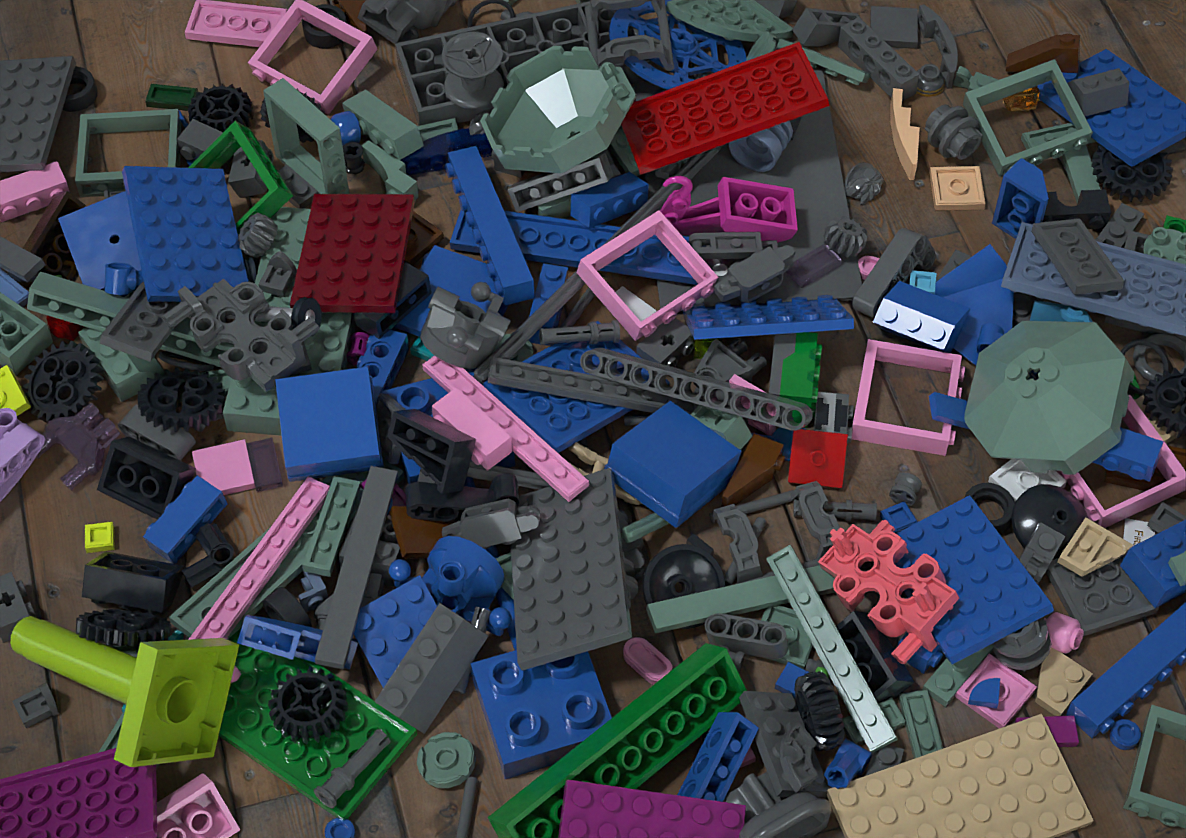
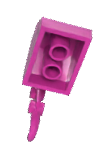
M674 176L668 178L663 183L664 187L672 183L683 185L680 190H675L669 195L660 210L681 235L719 232H760L761 241L777 240V243L792 239L798 231L793 188L723 177L718 184V197L689 207L693 187L690 179L684 176Z

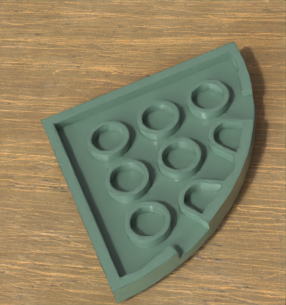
M671 0L666 5V11L671 13L676 20L684 21L696 28L722 36L730 41L736 39L756 42L763 33L768 31L775 35L776 41L779 42L780 39L792 38L794 33L791 26L755 0Z

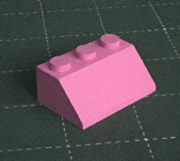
M203 773L157 802V838H229L240 831L239 826L214 783Z

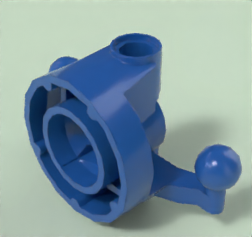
M446 536L437 541L427 558L429 569L421 577L437 606L441 603L445 607L453 609L451 611L466 621H472L475 607L489 610L491 602L505 580L502 567L486 549L470 540L456 536ZM398 559L390 564L389 574L394 579L395 587L398 588L416 578H409L411 567L407 561ZM495 608L490 613L486 631L501 636L504 633V629L511 624L512 617L510 612L506 608Z

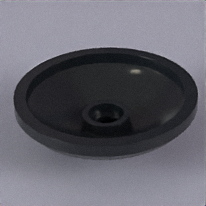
M1040 484L1027 489L1018 497L1012 509L1013 530L1024 549L1040 522L1065 536L1052 560L1060 557L1084 519L1088 518L1085 508L1073 494L1051 484Z
M689 544L674 545L657 553L649 562L643 577V596L647 605L725 587V579L718 562L707 551ZM677 582H679L682 585V591L680 593H678L675 590V584ZM705 622L677 629L695 628L705 624Z

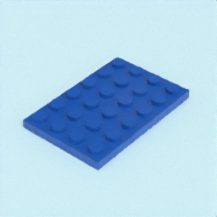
M1105 49L1080 62L1078 73L1062 72L1068 83L1072 80L1117 68L1122 71L1130 82L1127 106L1085 116L1093 132L1091 138L1133 167L1186 137V104L1108 49ZM1051 81L1033 87V95L1073 124Z
M124 166L122 175L148 302H181L178 290L184 286L198 297L213 287L215 282L218 283L222 279H225L233 288L242 282H248L223 169Z
M820 295L817 297V300L807 301V297H793L792 302H782V299L772 298L767 299L765 304H756V301L753 300L749 303L741 302V305L731 306L730 302H717L715 307H705V304L696 303L688 311H683L684 320L694 340L854 329V318L837 299H833L832 295Z
M621 340L619 343L602 341L596 345L584 341L556 343L522 362L588 374L582 369L580 359L582 354L592 349L605 348L630 356L641 357ZM594 354L592 362L596 367H599L600 360ZM618 361L617 370L623 374L624 365ZM642 368L641 376L644 380L648 381L649 373L645 368ZM488 380L483 383V386L557 453L633 410L625 407L488 383Z
M970 495L896 533L906 542L908 553H905L895 565L899 568H908L923 553L928 554L938 562L945 576L946 585L954 589L959 596L953 608L948 610L931 632L951 665L1054 611L1050 600ZM908 588L902 593L908 599L913 596L912 593L914 591L912 588Z

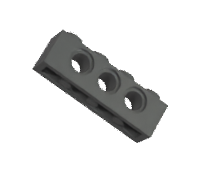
M858 17L840 27L838 47L863 71L870 73V78L891 98L893 88L903 89L902 101L916 94L920 74L861 18Z
M603 152L564 173L545 172L516 182L507 190L517 213L608 182L614 174L607 155Z

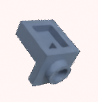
M303 571L304 578L301 579V583L305 593L300 594L298 597L301 606L305 612L316 610L328 598V594L319 574Z

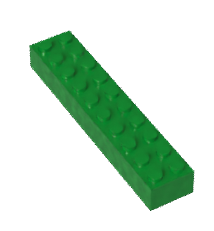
M705 643L487 817L498 838H558L566 780L636 789L712 726L718 712H730L741 703L739 697L747 690L727 649Z

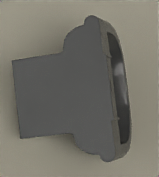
M366 0L357 18L396 44L411 27L421 30L428 29L430 26L437 27L446 8L447 0Z
M767 772L758 777L754 774L748 775L744 779L743 784L728 793L723 801L746 805L744 826L740 831L739 838H811L828 827L831 814L830 802L825 799H819L811 793L800 792L790 797H776Z

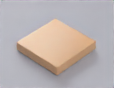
M979 166L930 167L929 174L935 211L985 209V198Z

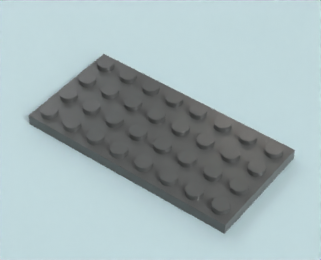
M611 468L585 475L584 477L589 480V486L570 502L551 486L519 496L518 507L534 505L541 510L539 526L534 528V530L522 532V539H518L511 544L517 662L521 670L632 638L615 480Z

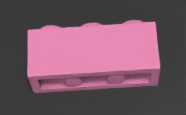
M57 161L45 165L44 170L27 171L0 181V223L49 206L52 199L66 191L69 192L67 182Z
M457 387L432 405L433 418L476 439L471 458L476 465L481 464L488 471L512 452L511 436Z

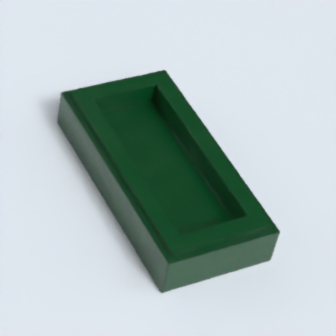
M151 84L145 100L146 107L188 111L191 98H195L198 88Z

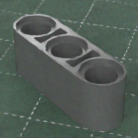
M134 405L118 423L119 430L125 436L132 437L180 461L196 444L192 435L182 428H179L178 432H174V427L164 431L162 424L155 428L153 421L147 423L146 417L140 415L138 405Z
M721 613L710 615L705 621V630L709 644L720 647L726 646L732 652L742 651L747 655L769 659L782 658L788 651L786 631L778 623ZM716 630H724L721 633H714ZM746 634L752 635L748 638H742V636ZM773 639H778V640H779V641L776 642V643H770V642H769V641H771V640H773Z

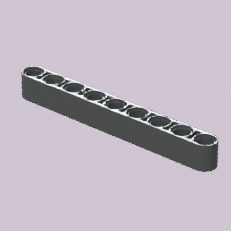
M596 348L586 351L580 359L582 369L588 374L788 430H799L807 426L812 420L811 408L804 403L609 349ZM594 354L600 360L599 367H596L592 362ZM618 361L624 365L623 374L617 370ZM642 368H645L649 373L648 381L644 380L641 376ZM667 375L674 379L673 388L669 387L666 383ZM692 382L697 383L699 386L698 395L694 394L691 390ZM717 389H720L724 392V402H721L717 399ZM742 396H746L750 400L749 409L742 406ZM768 403L776 407L775 416L767 412ZM793 410H797L801 413V423H797L793 420Z

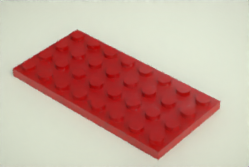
M800 42L633 102L621 125L641 175L715 147L723 146L726 143L747 137L756 132L772 128L789 120H794L797 117L818 111L830 105L828 97Z

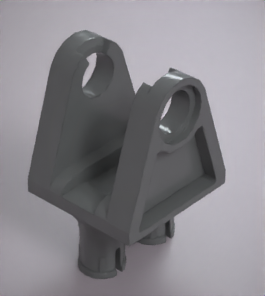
M735 338L727 347L715 339L712 341L694 373L729 382L732 376L736 374L751 383L752 377L762 368L766 367L767 362L763 356L757 359L760 356V353L757 352L746 362L742 360L739 356L746 352L748 347L744 341H741V338ZM693 382V384L696 386V389L693 393L699 394V386L697 383ZM720 389L716 390L717 399L724 402V392Z

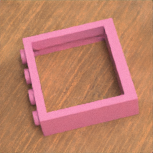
M295 0L249 60L248 64L253 71L252 75L258 77L259 81L263 82L265 80L272 85L284 78L295 89L298 88L299 92H307L308 97H314V102L321 104L320 109L329 115L378 49L373 38L368 34L303 0ZM302 19L356 47L321 95L267 66Z
M660 211L655 212L582 258L576 272L635 341L643 335L644 337L650 336L660 324L670 323L681 310L684 312L688 311L701 297L703 299L709 297L714 292V285L718 279L714 271ZM653 235H656L696 280L698 285L645 320L640 321L597 271Z
M868 339L851 439L946 456L948 444L954 445L956 431L951 430V424L943 423L942 433L865 420L875 360L951 373L947 395L961 399L962 388L957 386L958 381L963 382L965 367L961 366L962 355Z
M1128 395L1129 402L1126 416L1122 417L1129 429L1163 441L1132 396ZM1163 442L1157 468L1167 481L1107 510L1103 509L1079 472L1075 475L1063 474L1062 471H1057L1058 474L1067 480L1072 494L1085 507L1088 518L1103 528L1109 527L1186 490V471L1165 442Z

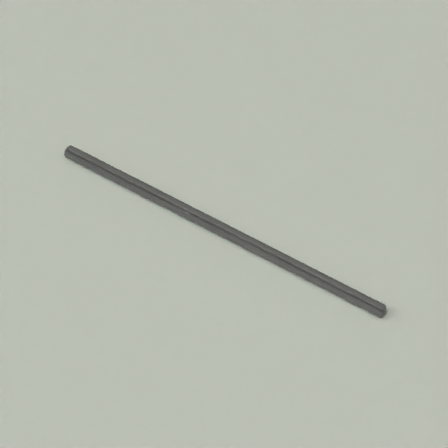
M723 146L694 155L674 176H684L691 180ZM672 183L667 187H661L603 245L659 211L669 195L675 190H680L683 185ZM575 272L474 371L473 377L480 384L488 380L491 357L509 360L586 284Z

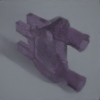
M92 403L75 416L56 418L49 421L45 425V432L42 433L45 438L44 445L36 456L39 459L55 443H60L78 462L60 478L71 491L88 475L95 476L101 470L105 449L111 444L112 440H115L120 435V432L115 428V424L108 418L104 420L98 408Z

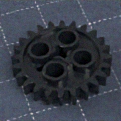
M1101 145L1094 152L1091 167L1094 168L1092 174L1097 177L1096 182L1099 184L1103 183L1102 189H1110V196L1116 193L1119 194V200L1127 196L1130 202L1133 201L1134 197H1137L1140 202L1143 201L1144 196L1149 200H1152L1153 195L1159 197L1161 192L1166 191L1167 186L1170 184L1173 167H1170L1172 160L1167 159V152H1158L1131 167Z
M61 341L60 347L52 344L51 352L43 350L44 357L42 359L35 357L36 366L29 365L32 374L24 376V378L29 380V383L23 385L22 388L28 391L25 396L31 405L29 409H31L33 415L53 425L57 422L65 425L66 419L71 422L75 421V414L83 417L82 409L84 407L91 409L89 401L98 399L94 393L95 391L102 390L97 385V382L104 380V377L98 374L103 370V367L98 365L100 359L95 356V352L81 343L77 344L74 341H70L68 345Z
M175 367L174 372L164 369V375L154 373L155 379L147 378V384H141V391H138L137 400L140 415L146 417L147 423L153 421L155 428L162 424L164 431L174 427V432H178L179 428H184L186 432H189V427L192 426L200 430L199 424L202 423L209 426V419L217 421V414H223L225 406V389L222 388V382H217L216 376L209 378V372L200 374V371L196 370L193 372H189V369L180 371L178 367ZM182 386H185V392H183L182 396V410L179 413V406L181 404V390Z
M1176 368L1173 369L1172 374L1164 370L1162 376L1156 374L1154 380L1150 379L1143 395V405H1146L1145 413H1151L1149 420H1158L1157 428L1165 426L1167 428L1166 434L1174 431L1176 432V438H1180L1182 434L1186 435V368L1183 373H1180Z
M106 609L102 612L92 611V613L85 612L84 615H79L76 619V634H79V637L86 638V640H95V643L102 642L106 643V645L114 643L118 646L138 647L140 642L168 641L171 634L170 621H167V618H160L159 615L140 613V611L131 612L129 610Z

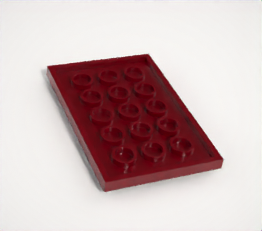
M314 194L290 308H293L296 301L300 298L312 297L318 301L322 312L395 313L415 204L414 194Z

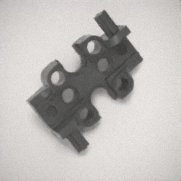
M225 279L218 283L215 282L213 287L198 297L184 286L178 290L181 303L162 316L170 328H173L189 317L191 319L190 328L197 345L206 353L220 343L228 342L233 344L234 347L222 355H218L220 367L234 380H244L251 377L266 392L274 386L276 387L275 379L289 378L291 373L306 363L301 343L320 329L312 317H309L294 328L290 316L283 309L269 321L266 327L256 325V317L269 308L263 290L253 282H242L233 288ZM226 316H235L233 322L225 323L227 322ZM259 346L268 347L262 354L254 353V350Z

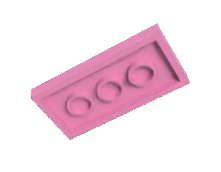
M196 0L185 30V37L191 40L260 47L287 12V9Z

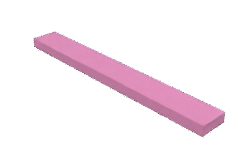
M436 356L422 364L423 370L449 393L457 387L511 436L512 451L568 502L589 486V480L464 368L446 363Z
M309 476L306 478L188 640L228 638L323 506L330 488L329 485Z

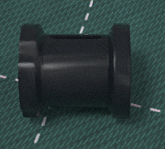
M349 142L343 145L346 173L354 175L361 173L365 166V162L362 159V146L356 142Z

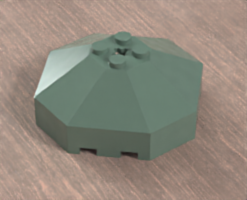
M552 46L510 70L507 75L509 84L506 89L499 88L491 101L494 109L490 115L484 113L480 122L493 151L505 169L564 173L608 148L634 102L636 94L621 67H615L610 62H605L602 66H598L588 47L574 46L571 51H564L562 46Z
M1022 321L979 353L964 419L966 425L992 458L1021 459L1030 472L1048 473L1049 470L1062 471L1063 474L1075 475L1120 442L1122 434L1120 425L1122 417L1126 416L1129 402L1127 392L1129 383H1133L1134 371L1125 356L1096 322ZM1040 370L1038 373L1039 378L1037 380H1027L1030 377V371L1038 372Z

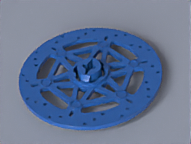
M651 1L645 2L638 7L617 10L609 26L610 41L628 37V26L638 29V35L646 34L661 40L660 35L656 34H660L659 26H657L658 18L645 20L640 17L641 15L655 12ZM666 11L668 14L667 19L674 61V69L670 72L673 75L656 69L646 61L639 60L636 56L627 57L624 64L645 80L669 90L693 81L694 79L688 78L689 75L710 71L715 73L745 62L747 58L740 40L730 41L722 36L708 33L684 21L676 20L671 13ZM674 24L678 25L677 29L673 28ZM686 28L695 32L696 34H690L688 31H686ZM717 45L725 47L728 54V65L718 61ZM710 47L711 56L702 51V49ZM659 57L649 59L664 68ZM689 61L700 67L688 68ZM677 62L683 63L682 68L678 66Z

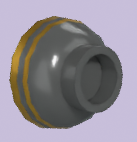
M926 64L917 70L920 74L917 94L932 97L942 93L945 87V79L937 66Z

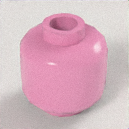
M1054 612L1048 618H1044L1050 635L1051 648L1065 654L1078 649L1083 639L1084 631L1080 628V623L1077 619L1058 612Z

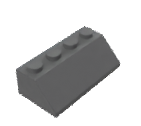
M439 603L375 700V703L425 734L481 649L488 635Z

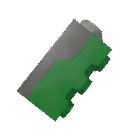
M818 333L775 334L769 394L808 405L812 411V418H814L822 344H817ZM793 410V420L797 423H801V413L797 410Z

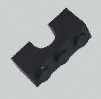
M1106 189L1081 190L1077 206L1062 204L1058 200L1056 191L1047 192L1049 199L1042 222L1081 219L1087 229L1094 230L1103 229L1109 222L1111 209Z

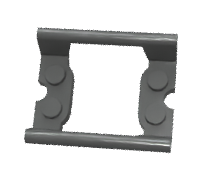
M591 0L590 5L585 7L589 50L598 66H602L605 62L613 64L624 63L627 57L636 56L639 60L659 57L665 70L672 71L674 69L665 0ZM651 1L658 17L661 40L647 35H637L613 39L599 49L596 28L598 9L619 10L638 7L645 2Z
M817 481L796 486L795 490L737 506L732 504L714 509L713 513H709L711 523L718 522L723 536H730L734 540L729 544V551L737 568V584L775 576L773 571L762 574L757 555L758 540L746 514L792 502L794 499L799 500V510L810 534L820 542L816 559L801 564L804 569L819 566L818 561L833 546L830 540L832 537L830 531L832 529L838 531L840 527L835 515L827 514L823 510L827 506L828 500Z

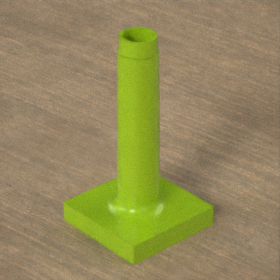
M25 617L14 627L10 644L17 654L126 704L114 760L129 767H139L214 757L239 644L224 638L140 642L136 658L103 643H95V640H86V638L79 637L80 635L76 634V632L36 617Z

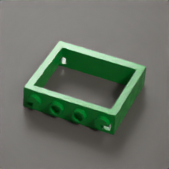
M234 121L188 168L219 169L240 147L243 149L269 191L235 224L239 235L244 222H247L250 216L260 213L271 218L294 195L251 129Z

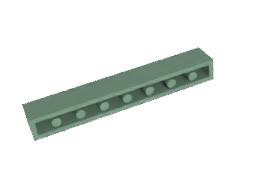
M40 272L29 289L27 309L104 332L129 298L109 294L97 288ZM187 317L178 323L160 348L220 367L218 355H222L234 347V345L223 342L207 353L204 352L194 339L190 328L191 319Z

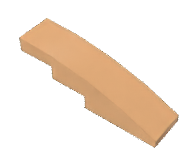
M893 88L890 104V123L893 141L899 160L909 180H914L918 160L920 127L910 126L911 108L901 107L903 89Z

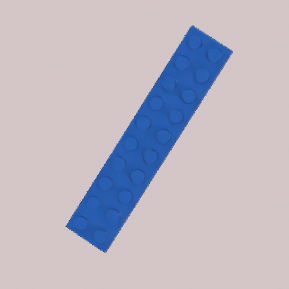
M460 210L450 240V248L480 253V244H475L473 227H468L466 221V210ZM504 211L524 259L543 263L578 267L582 258L600 248L621 228L602 224L588 228L579 221ZM653 235L599 270L697 285L696 280L656 235ZM683 236V238L689 243V237Z

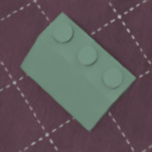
M87 327L78 332L82 344L95 352V356L100 359L98 365L103 367L100 373L121 402L138 394V391H141V384H147V378L155 379L154 373L164 375V370L155 357L150 362L100 344L102 331Z

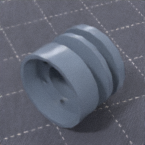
M787 121L729 142L731 155L741 165L753 171L765 172L771 170L792 138L793 129L791 123Z

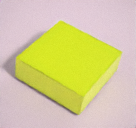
M113 522L85 525V550L87 553L115 550Z

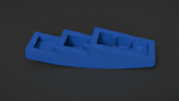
M245 615L237 643L289 659L298 657L315 662L323 630L275 619ZM352 638L344 668L350 669L358 645L357 639Z

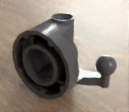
M475 283L471 287L472 298L477 302H485L487 300L491 302L485 313L477 305L460 301V296L438 286L429 303L428 308L430 310L422 327L420 338L424 346L433 355L446 363L461 368H478L493 353L498 342H501L511 321L498 313L504 298L491 292L490 286L487 283Z

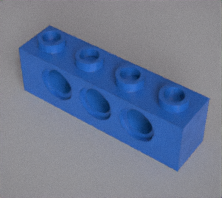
M389 330L380 339L370 335L366 345V352L364 356L361 355L359 357L357 368L368 367L370 376L374 377L372 380L375 403H377L378 396L382 391L392 388L408 353V337L405 333Z
M718 712L677 795L723 802L759 727L738 712Z

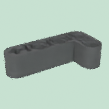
M901 228L855 294L852 305L853 309L875 318L883 298L899 281L905 283L915 267L924 271L929 270L935 261L936 253L928 238L907 228Z

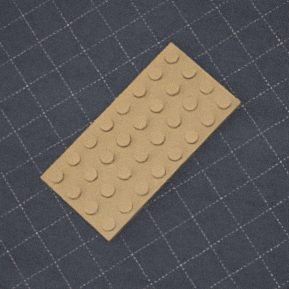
M1042 714L853 780L846 788L837 789L833 787L827 790V797L845 838H1055L1091 825L1094 821Z

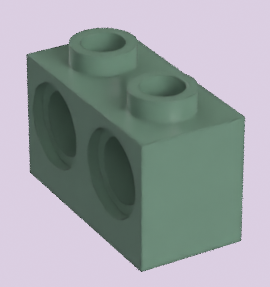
M699 405L690 414L738 449L743 448L752 438V434L742 416Z

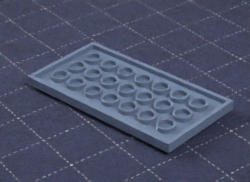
M1025 222L1021 223L1001 287L1014 292L1033 295L1040 299L1059 302L1066 306L1082 308L1092 313L1097 312L1112 316L1115 319L1138 323L1141 326L1164 330L1167 333L1186 336V264L1097 242L1123 278V288L1107 292L1074 295L1032 234L1033 225Z

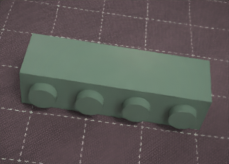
M366 89L342 103L344 111H351L355 114L359 121L361 134L369 137L375 145H380L388 154H392L397 159L401 160L424 146L416 124Z

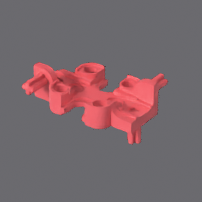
M882 520L870 534L854 524L846 532L843 528H839L838 531L832 529L830 531L832 536L830 540L833 546L818 563L824 571L835 578L833 588L844 607L853 612L862 602L866 592L875 591L879 593L880 600L869 612V619L873 621L877 630L886 636L898 637L906 631L908 633V636L891 655L899 663L905 664L921 646L932 652L937 646L931 633L933 627L949 609L953 608V605L959 599L957 592L946 585L945 576L938 562L928 554L923 553L911 567H897L895 563L905 553H908L907 544L900 536L894 533L895 528L887 520ZM867 561L874 562V566L870 570H860L863 563ZM908 588L913 589L914 592L911 598H901L904 590Z

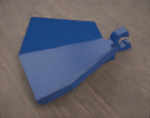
M991 244L935 283V295L971 309L953 349L975 366L979 356L976 352V345L981 326L986 323L997 324L1003 328L1004 333L1012 329L1014 291L1001 287L1007 265Z

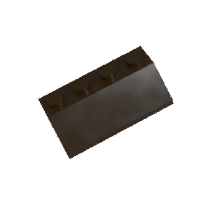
M68 191L52 199L23 249L41 258L45 266L28 282L10 272L7 275L27 290L30 289L40 272L53 276L61 275L63 279L72 281L77 273V268L58 218L87 206Z

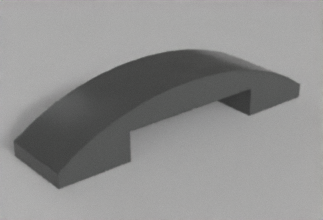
M919 5L918 26L924 38H934L942 55L940 72L945 79L947 89L952 88L958 61L956 42L942 18L926 5Z

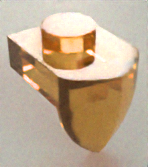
M1038 86L1005 97L1003 98L1005 107L1009 111L1036 109L1040 92Z

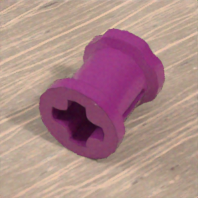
M364 332L351 334V348L347 352V361L351 365H357L359 360L357 355L359 357L361 355L364 356L367 341L370 337L369 334Z

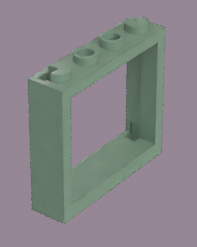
M1055 59L968 91L964 96L963 106L967 110L968 116L975 117L980 124L979 132L983 135L981 142L999 177L1003 176L1021 158L1037 166L1045 159L1061 157L1066 151L1072 149L1080 150L1081 146L1089 143L1093 133ZM1051 81L1077 131L1005 157L981 106Z
M284 78L263 90L276 157L313 186L319 194H350L340 128ZM297 124L317 141L320 162L300 145Z
M178 109L80 114L75 177L80 197L104 196V190L109 192L125 191L122 171L87 173L90 134L170 129L168 167L180 168L181 155L177 139L182 133V123Z
M1151 705L1145 717L1123 808L1138 813L1140 817L1148 816L1160 820L1161 823L1167 826H1179L1186 829V806L1140 791L1154 731L1186 741V715Z

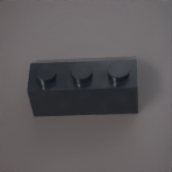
M125 437L111 441L97 490L151 517L159 519L167 505L174 502L182 493L184 486L193 480L196 468L132 437Z
M105 551L85 564L82 597L89 598L91 602L96 604L110 602L118 604V607L123 609H133L136 607L145 609V612L149 614H160L172 605L183 576L182 570H184L185 566Z
M853 611L836 627L877 702L880 703L889 698L894 700L915 681L905 665L899 663L891 655L895 649L886 635L877 630L873 621L869 619V613Z

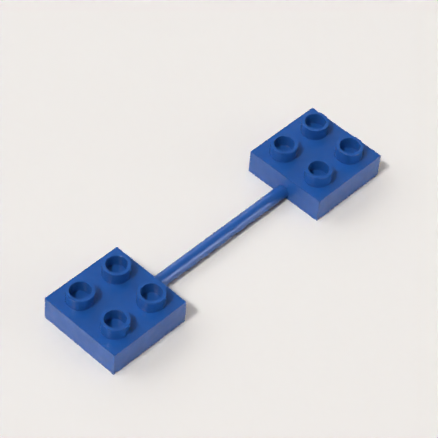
M468 368V369H465V370H466L471 376H474V371H475L477 368H475V369H470V368ZM432 378L382 391L383 394H389L406 410L417 409L433 417L432 405L448 394ZM512 451L496 465L508 468L514 467L515 453ZM401 452L400 460L408 484L418 482L421 467L413 459H408ZM466 477L464 486L476 488L473 478ZM491 545L486 549L495 559L500 557L496 545ZM501 587L496 594L499 607L506 608L511 614L512 621L507 630L514 651L470 664L472 680L504 778L508 779L554 765L612 717L588 651L521 670L517 662L514 600Z

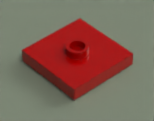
M805 429L793 430L788 482L807 484L817 481L821 486L842 488L848 434Z

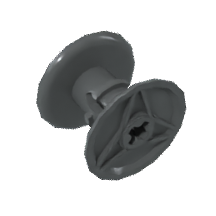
M479 32L460 33L444 45L441 56L444 66L450 71L444 82L446 96L452 103L463 108L477 109L492 104L491 101L499 88H504L502 76L496 70L501 64L503 56L501 45L493 37Z

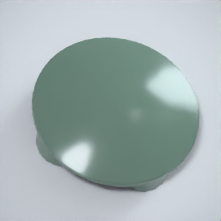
M1157 227L1145 240L1144 254L1186 264V233Z

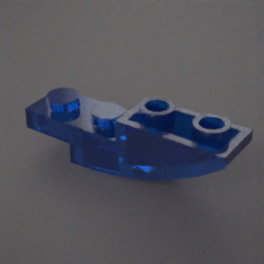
M469 128L429 138L423 141V147L400 161L405 163L406 175L446 170L445 164L449 163L448 152L476 146L480 156L485 158L492 155L493 149L486 133L470 135Z

